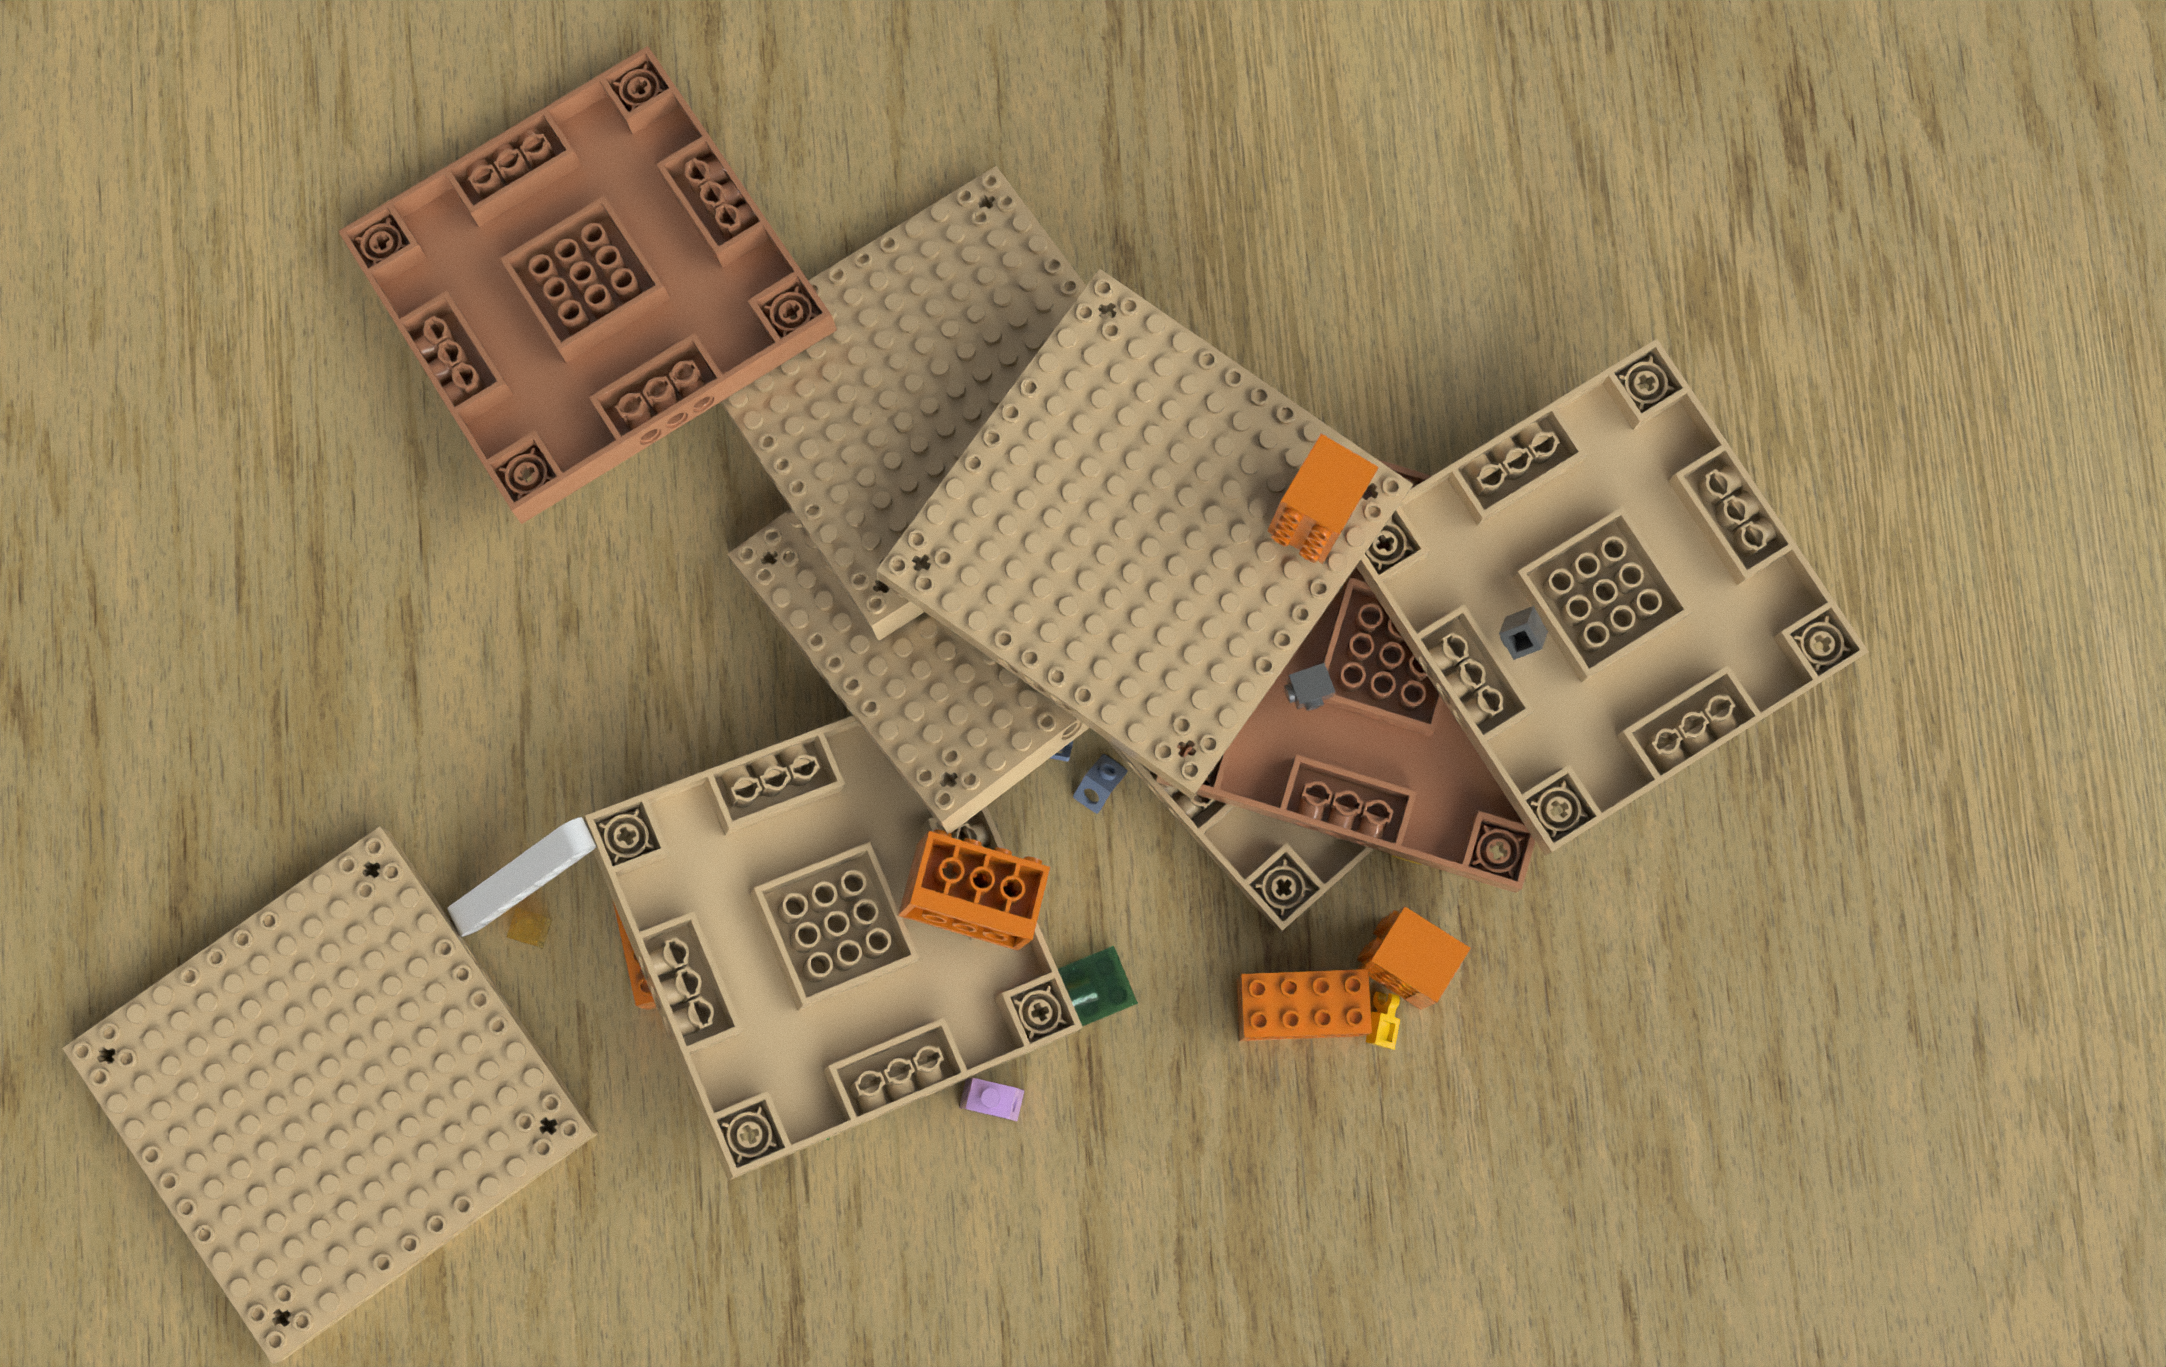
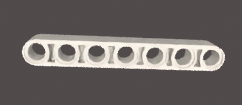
M582 817L576 818L561 825L450 905L447 910L460 937L470 935L482 929L594 850L597 846Z

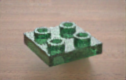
M1114 946L1058 968L1082 1027L1138 1004Z

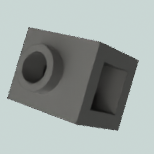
M1534 606L1506 616L1499 632L1501 641L1508 649L1513 660L1541 650L1548 634Z
M1325 662L1290 674L1286 680L1287 685H1284V691L1289 703L1294 702L1297 709L1305 707L1306 711L1323 706V700L1332 698L1335 694Z

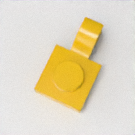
M1376 991L1373 1003L1377 1012H1371L1372 1033L1367 1035L1366 1043L1395 1050L1400 1019L1395 1017L1396 1009L1400 1002L1399 995L1388 993L1387 998V994Z

